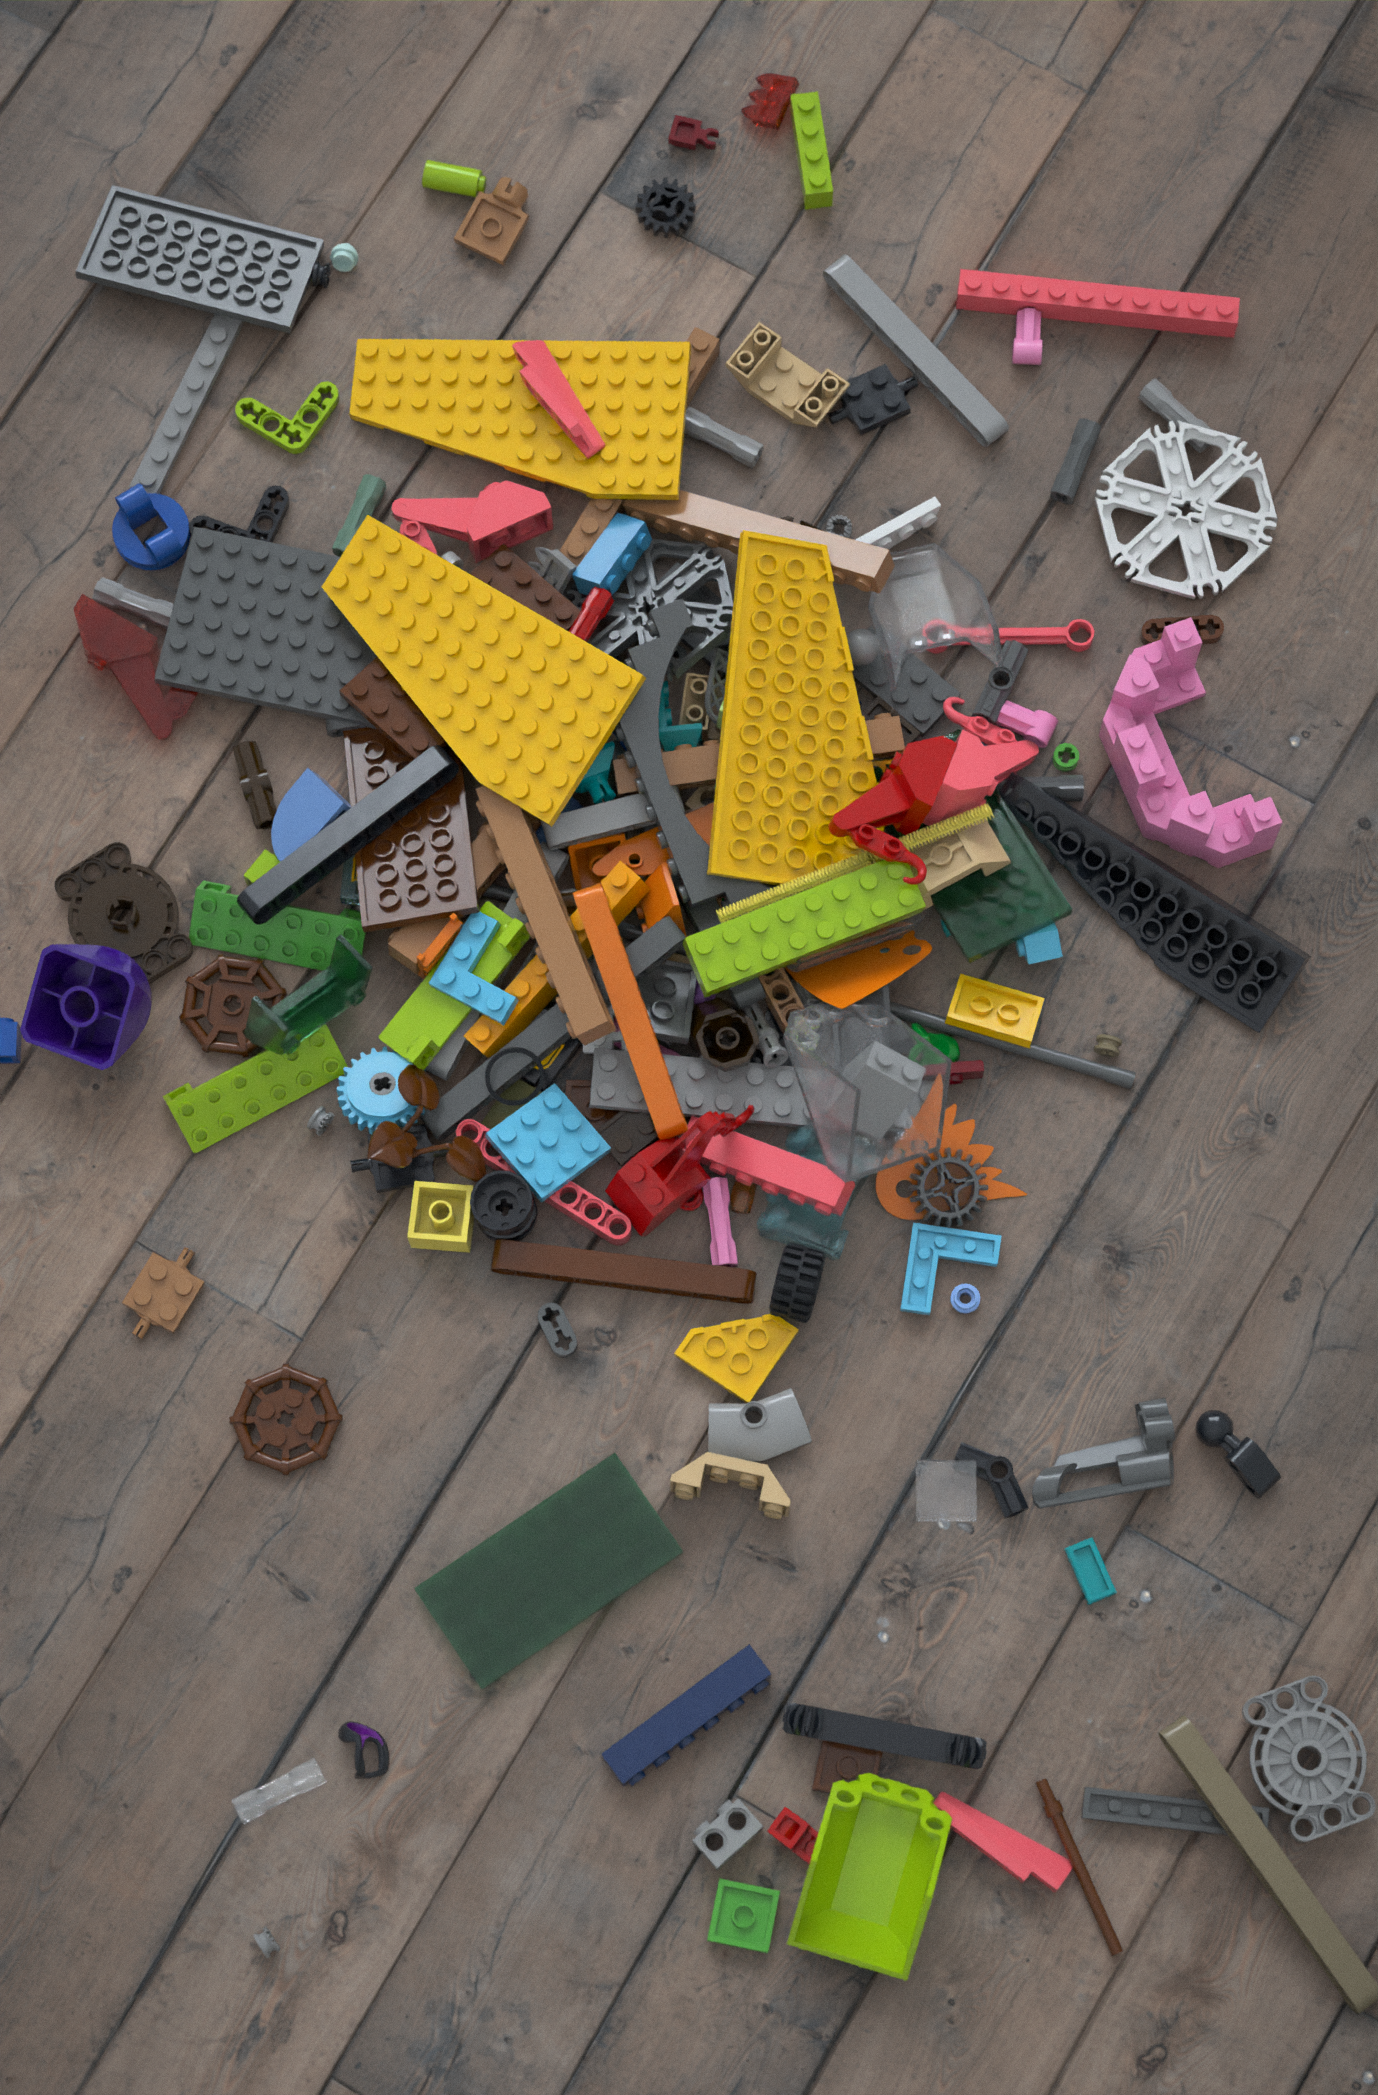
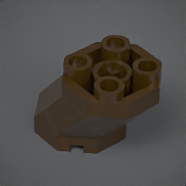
M718 997L696 1004L692 1012L689 1041L692 1050L698 1053L703 1062L724 1072L749 1064L760 1040L753 1020L747 1017L743 1010H738L736 1005Z

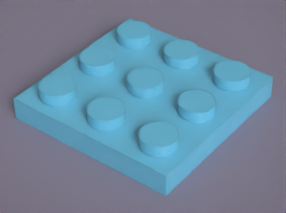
M555 1083L489 1130L485 1136L515 1173L525 1180L530 1190L541 1203L610 1153L611 1150L607 1142Z

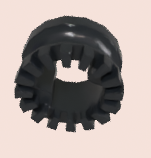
M315 262L312 276L313 287L321 284L323 288H328L330 278H327V276L330 277V274H328L331 272L330 263L322 266L320 262Z

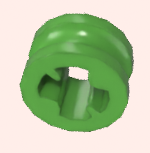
M1070 743L1060 744L1055 748L1053 764L1062 772L1072 771L1078 764L1079 751ZM1064 752L1070 753L1069 757L1074 759H1069L1068 763H1063L1062 757L1058 758V756H1063Z

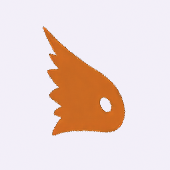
M943 1072L940 1074L922 1111L903 1138L887 1155L877 1173L875 1189L881 1205L887 1212L901 1219H923L927 1213L926 1209L916 1213L915 1208L921 1205L920 1201L910 1202L909 1200L912 1196H918L917 1190L913 1191L912 1195L907 1198L900 1197L896 1192V1186L902 1180H907L912 1185H917V1181L910 1179L909 1176L910 1174L920 1175L921 1172L914 1165L920 1163L925 1167L927 1164L923 1161L922 1157L927 1154L933 1161L935 1160L933 1150L938 1149L941 1157H944L945 1148H951V1157H954L955 1152L960 1149L962 1150L961 1160L964 1161L965 1157L969 1154L973 1156L972 1161L969 1163L972 1167L976 1163H980L982 1166L994 1150L992 1146L984 1144L968 1145L975 1129L974 1119L952 1125L956 1116L957 1105L953 1104L944 1110L945 1078ZM945 1163L946 1169L949 1170L953 1178L961 1179L968 1177L961 1167L952 1163ZM936 1166L926 1177L925 1191L935 1187L938 1183ZM980 1167V1169L975 1171L976 1175L986 1173L987 1177L979 1180V1185H988V1190H979V1195L987 1197V1200L1027 1195V1193L1014 1186L993 1180V1178L1002 1173L1001 1169ZM945 1179V1185L941 1189L934 1191V1193L947 1192V1196H951V1190L962 1183H949V1180ZM971 1185L959 1191V1207L964 1206L968 1202L971 1195ZM937 1196L927 1199L939 1211L945 1212L950 1210L947 1202L942 1197Z

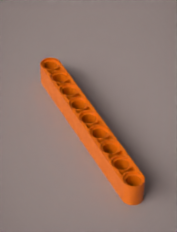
M601 883L573 892L574 900L657 1135L660 1140H665L684 1134L689 1129L604 888Z

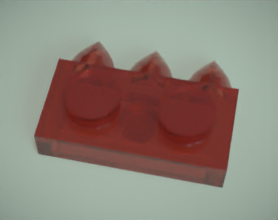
M774 73L762 74L755 79L765 89H757L748 94L750 99L758 105L746 106L741 111L746 118L752 120L755 126L779 130L790 106V97L792 94H795L799 82L796 77Z

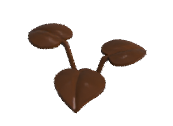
M408 1064L399 1074L398 1089L404 1100L413 1106H417V1110L403 1129L391 1121L380 1123L370 1139L367 1158L381 1161L392 1167L405 1168L411 1163L412 1158L418 1155L446 1149L448 1150L446 1160L450 1167L462 1177L478 1182L486 1175L485 1160L479 1146L470 1138L457 1136L452 1140V1145L450 1143H443L416 1149L417 1140L414 1135L407 1131L421 1115L423 1107L430 1111L437 1108L439 1104V1091L434 1080L427 1072L413 1064Z

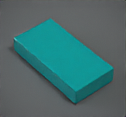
M1093 1537L1064 1549L1088 1606L1116 1595V1589Z

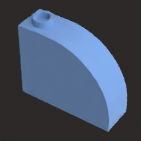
M309 768L305 770L283 797L274 816L271 840L274 853L280 862L352 808L325 779Z

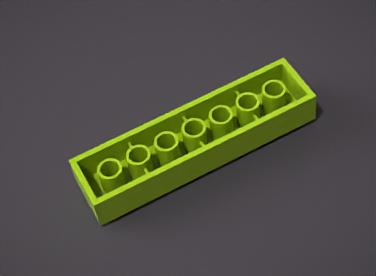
M881 860L685 937L682 944L704 998L922 913L926 905L918 885H910L903 881L904 877L914 878L909 864Z

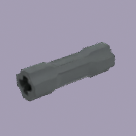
M1087 418L1078 420L1070 447L1051 489L1050 497L1055 501L1064 504L1073 503L1081 476L1100 434L1101 426L1097 422Z
M1083 775L1023 777L1062 801H1083ZM1007 779L999 783L995 788L996 802H1001L997 796ZM1010 788L1007 794H1009L1013 789Z

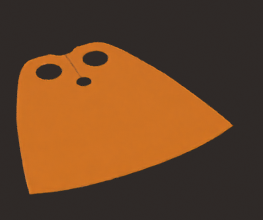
M906 925L886 926L787 965L784 968L808 992L832 1006L844 1009L892 982L915 966L931 952L932 945L926 940L915 938V931ZM901 931L904 933L901 939H886V935L890 932ZM917 945L921 947V951L916 954L908 955L903 953V949L907 946ZM882 948H889V949H890V950H889L888 952H886V953H881V952H880V949H882Z

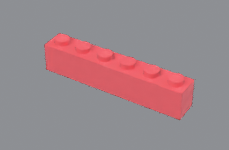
M691 1116L687 1125L688 1129H690L691 1126L699 1118ZM732 1131L725 1137H722L720 1134L715 1137L712 1136L699 1161V1164L702 1163L709 1166V1169L718 1175L725 1176L728 1173L735 1176V1179L742 1184L751 1186L752 1183L760 1185L763 1191L771 1195L777 1196L778 1193L788 1196L787 1199L800 1206H804V1203L814 1206L817 1212L826 1216H830L831 1213L841 1216L855 1187V1183L849 1174ZM695 1137L688 1143L686 1148L690 1146Z

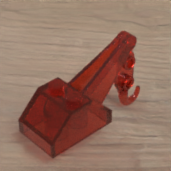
M82 594L73 609L85 657L88 659L87 663L100 671L104 668L112 671L153 735L160 740L167 739L172 733V722L186 715L199 692L171 687L163 700L159 684H155L154 681L155 672L151 663V658L158 648V638Z

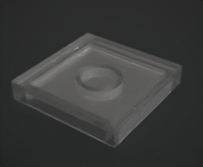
M916 1460V1521L977 1522V1460Z

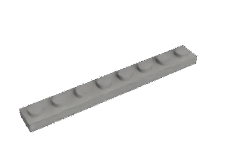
M214 314L129 488L140 483L147 493L160 494L244 324L243 321Z

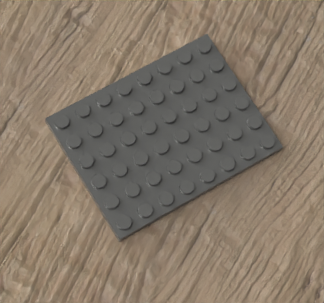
M194 527L154 678L155 684L330 720L361 724L364 727L377 729L340 696L339 690L377 657L322 588V585L340 557Z

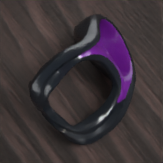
M349 1721L344 1723L339 1729L338 1738L344 1743L356 1742L355 1768L357 1773L354 1774V1777L356 1779H368L384 1775L389 1767V1750L381 1734L357 1722ZM369 1741L377 1746L379 1766L378 1771L365 1773L363 1749L365 1743Z

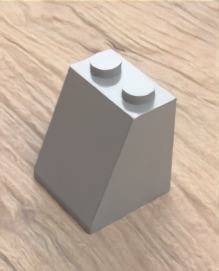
M875 1040L844 1067L826 1115L878 1143L917 1094L926 1068Z

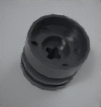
M495 1171L481 1178L471 1192L470 1206L480 1230L487 1238L493 1241L499 1239L521 1241L532 1232L537 1222L538 1209L529 1185L521 1176L511 1171ZM504 1207H509L508 1215L503 1216Z

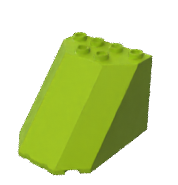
M871 1773L858 1775L857 1780L852 1782L844 1780L833 1782L787 1941L788 1945L907 1981L933 1898L952 1822L951 1816L945 1810L941 1811L934 1805L935 1798L928 1790L918 1787L914 1788L908 1784L888 1778H881Z

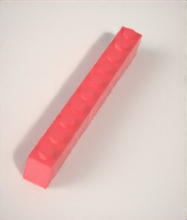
M960 269L956 309L1017 315V311L1024 308H1035V310L1041 312V318L1234 338L1238 324L1240 298Z

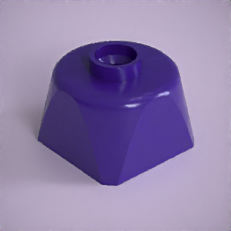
M52 944L41 952L20 1032L28 1043L100 1070L107 1069L129 1049L148 1022L152 1006V994L147 977L134 959L116 949L98 945Z

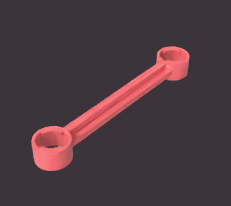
M1084 619L1073 620L1067 627L950 628L942 621H932L923 630L922 643L927 651L936 654L947 650L949 645H1004L1006 640H1015L1023 645L1066 644L1069 649L1075 652H1082L1092 645L1094 628L1091 623ZM1082 628L1089 633L1090 637L1084 643H1077L1070 638L1071 634ZM936 630H941L946 634L947 639L943 644L935 645L928 641L929 635L936 632Z

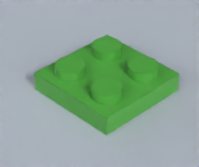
M719 1878L707 1941L768 1954L780 1891Z

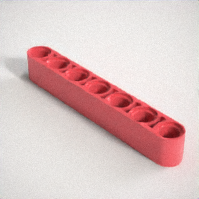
M466 1119L458 1125L456 1136H463L468 1130L478 1133L477 1138L473 1141L481 1149L486 1165L496 1171H511L515 1173L501 1155L492 1157L487 1154V1150L492 1147L485 1138L486 1133L490 1129L473 1119ZM572 1181L544 1200L613 1245H624L631 1238V1222L626 1215ZM571 1192L577 1198L573 1203L566 1204L561 1201V1196ZM591 1208H597L601 1211V1216L593 1220L587 1218L585 1214ZM615 1224H622L626 1227V1231L622 1235H614L610 1232V1229Z

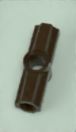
M256 741L241 742L232 749L240 772L239 780L245 800L249 803L256 829L265 830L272 828L277 810L272 797L274 793L267 769L263 767L262 757Z

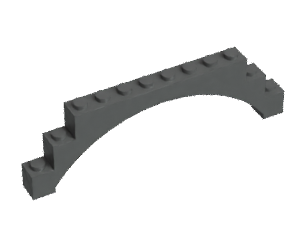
M680 599L650 610L649 620L646 621V625L651 637L656 636L657 639L628 649V659L624 660L625 665L644 675L646 680L616 725L614 733L619 742L623 741L627 749L624 752L626 763L629 769L633 767L638 777L634 779L636 788L640 796L645 794L649 804L645 806L647 816L650 822H656L659 830L656 833L657 841L660 848H666L670 859L666 860L671 875H677L681 886L677 887L682 902H688L690 909L723 897L724 901H721V906L725 908V906L730 904L732 906L733 903H739L740 900H746L747 897L749 899L750 896H756L757 893L766 892L770 888L758 882L707 874L710 847L696 832L683 813L669 784L659 741L658 714L662 685L672 656L683 636L691 633L693 623L684 600Z

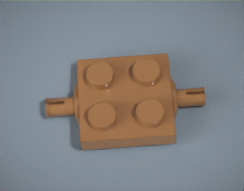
M184 1247L176 1262L166 1260L154 1252L151 1254L122 1301L124 1306L135 1311L141 1318L132 1332L134 1336L137 1337L138 1335V1338L143 1340L151 1325L162 1327L172 1334L175 1333L205 1284L204 1281L192 1275L186 1268L195 1255L192 1250L189 1251L188 1248Z

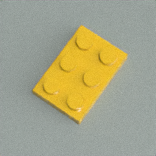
M960 973L945 1024L1030 1049L1045 998Z

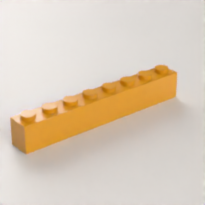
M621 861L601 882L617 926L650 890L646 883ZM577 908L570 918L585 955L589 959L593 951ZM537 954L504 990L519 1000L505 1025L503 1026L482 1015L464 1035L488 1059L524 1031L558 993L556 988L553 989L550 986L545 975L549 971L546 963L542 964Z

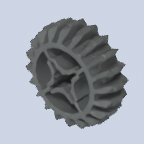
M945 1148L944 1157H941L938 1149L933 1150L935 1158L933 1161L927 1154L924 1155L922 1158L927 1165L925 1167L920 1163L914 1165L921 1172L920 1175L910 1174L909 1176L910 1179L917 1181V1185H909L908 1190H917L918 1195L910 1197L909 1200L910 1202L919 1200L921 1205L915 1208V1212L919 1213L926 1209L927 1213L924 1215L923 1220L928 1221L934 1215V1226H939L942 1218L945 1219V1227L951 1228L952 1218H955L957 1226H962V1215L968 1221H972L974 1218L970 1210L973 1209L978 1213L982 1210L980 1206L975 1204L976 1201L986 1202L987 1197L979 1195V1190H988V1185H979V1180L987 1177L986 1173L979 1175L975 1173L976 1170L980 1169L981 1164L976 1163L971 1167L969 1165L973 1159L971 1154L967 1155L964 1161L961 1160L962 1150L960 1149L955 1152L954 1157H951V1148ZM945 1163H952L961 1167L968 1177L961 1179L953 1178L949 1170L946 1169ZM936 1166L938 1183L935 1187L925 1191L926 1177ZM945 1179H948L949 1183H962L951 1190V1196H947V1192L934 1193V1191L941 1189L945 1185ZM971 1185L970 1198L965 1206L960 1209L958 1193L962 1188ZM937 1196L944 1198L950 1207L951 1213L937 1210L927 1199Z

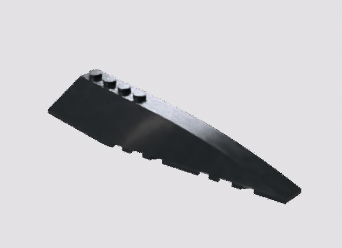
M1011 772L997 796L998 799L1022 824H1025L1030 829L1034 837L1041 844L1043 843L1054 855L1053 857L1066 867L1072 874V877L1136 941L1141 950L1146 952L1155 961L1154 963L1159 969L1260 1033L1299 977L1311 956L1124 837L1023 777ZM1010 788L1013 789L1009 794H1007Z

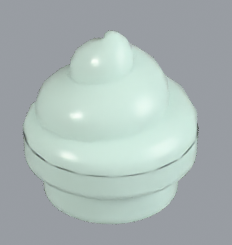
M349 243L335 246L330 255L333 267L342 272L352 270L358 263V253L355 248Z

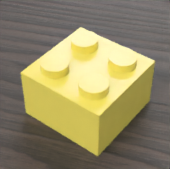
M414 1181L407 1235L411 1248L470 1253L474 1215L470 1206V1200L474 1186Z

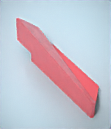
M941 1792L933 1802L939 1810H945L951 1816L950 1829L1022 1884L1031 1874L1055 1893L1073 1869L1069 1859L945 1792Z

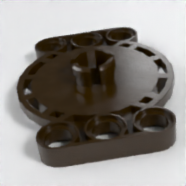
M114 842L60 874L55 880L54 887L61 900L70 902L68 924L75 944H81L77 936H83L88 945L105 946L129 955L141 967L149 984L191 958L193 946L191 940L186 935L175 934L178 928L179 911L177 900L168 883L151 869L137 864H130L131 854L128 847L121 842ZM115 850H121L126 854L125 859L120 863H113L109 859L110 854ZM91 865L101 868V873L96 878H88L85 875V870ZM138 871L148 874L154 879L150 881L147 878L138 875ZM67 880L76 883L75 891L70 894H65L60 890L61 884ZM160 884L167 890L170 898H164L158 888ZM172 905L174 909L173 922L169 921L168 911ZM121 909L131 910L133 912L130 917L131 923L127 925L125 921L114 920L115 913ZM74 911L78 913L79 926L75 928L73 925ZM175 942H185L188 945L187 951L182 955L174 954L171 951V947ZM152 957H159L163 960V965L158 970H150L147 967V961Z

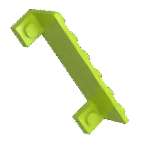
M487 901L479 911L497 920L501 926L472 974L493 984L531 936L521 921L517 918L512 919ZM448 950L379 1035V1039L411 1064L425 1070L472 1011V1008L431 987L429 984Z
M319 1014L293 1026L295 1035L194 1089L188 1082L163 1096L193 1153L200 1152L344 1075L343 1068L348 1066L325 1021Z

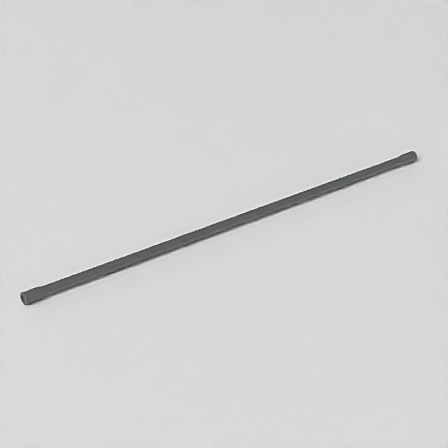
M492 883L483 896L508 903L514 890ZM621 922L617 926L621 937L636 940L643 934L642 928L625 922ZM684 947L676 952L687 956ZM784 970L791 982V980L793 979L792 976L786 970ZM772 971V972H769V973L764 974V975H765V976H770V975L774 974L775 972ZM891 1001V1017L917 1023L921 1026L1100 1078L1108 1083L1128 1089L1132 1087L1136 1072L1113 1065H1104L1031 1043L1029 1049L945 1024L946 1017Z

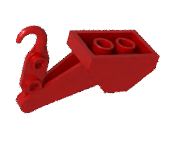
M944 736L907 743L902 753H895L889 765L891 770L885 769L878 785L841 811L835 813L828 825L831 834L836 837L849 835L857 847L885 861L907 863L913 866L918 872L917 876L914 878L904 877L903 881L910 885L922 883L927 875L926 865L923 860L911 853L898 838L877 828L893 824L896 831L904 835L908 834V836L909 833L912 834V832H916L934 805L958 743Z
M749 1105L737 1117L731 1113L723 1112L719 1114L717 1111L713 1113L708 1111L680 1138L675 1136L665 1140H658L640 1151L617 1171L605 1192L620 1211L629 1218L631 1225L640 1236L650 1234L711 1180L699 1164V1161L712 1136L715 1137L720 1134L722 1137H725L733 1130L739 1128L752 1116L755 1107ZM695 1137L690 1146L686 1148L688 1143Z

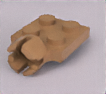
M502 177L490 194L479 191L454 236L455 243L503 266L530 219L529 214L522 211V207L528 198L527 188L518 181H516L514 186L510 185L512 179L508 177Z

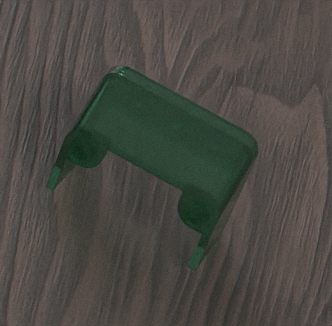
M339 935L336 938L330 966L271 1009L257 995L252 998L244 1035L252 1044L278 1055L292 1054L300 1046V1042L351 1005L355 1007L365 999V991L368 986L372 966L342 935Z

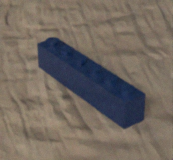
M750 1644L604 1751L601 1754L603 1760L623 1787L628 1783L632 1787L646 1777L644 1772L654 1765L656 1768H659L670 1760L671 1756L669 1753L679 1746L681 1750L685 1749L696 1740L694 1734L702 1728L706 1732L721 1721L718 1717L728 1710L730 1713H733L744 1705L745 1701L743 1698L751 1692L757 1695L770 1685L767 1680L771 1678V1673Z

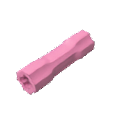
M714 1177L703 1186L704 1203L709 1213L712 1238L710 1243L712 1265L736 1267L738 1266V1259L729 1217L730 1194L728 1178Z

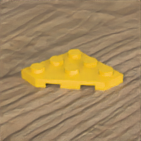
M771 1314L747 1320L740 1319L724 1322L720 1325L705 1328L690 1329L679 1345L674 1356L743 1402L748 1403L757 1394L799 1332V1329L781 1317Z

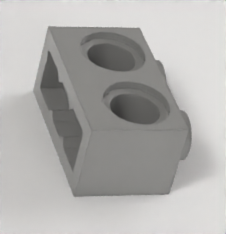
M739 1798L734 1803L729 1799L716 1811L719 1816L711 1824L706 1820L693 1832L696 1836L692 1840L693 1844L717 1871L763 1830V1825ZM734 1814H740L746 1819V1825L740 1830H734L728 1824L729 1818ZM710 1835H718L723 1840V1846L717 1851H711L705 1845L706 1839Z

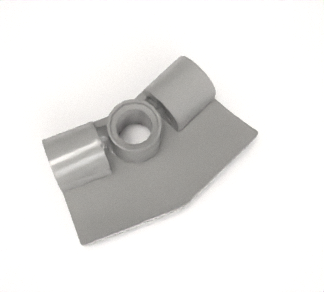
M791 1388L762 1400L751 1401L746 1404L709 1403L708 1452L752 1462H762L809 1444L812 1441ZM750 1411H758L762 1415V1419L760 1422L753 1424L748 1422L745 1416Z

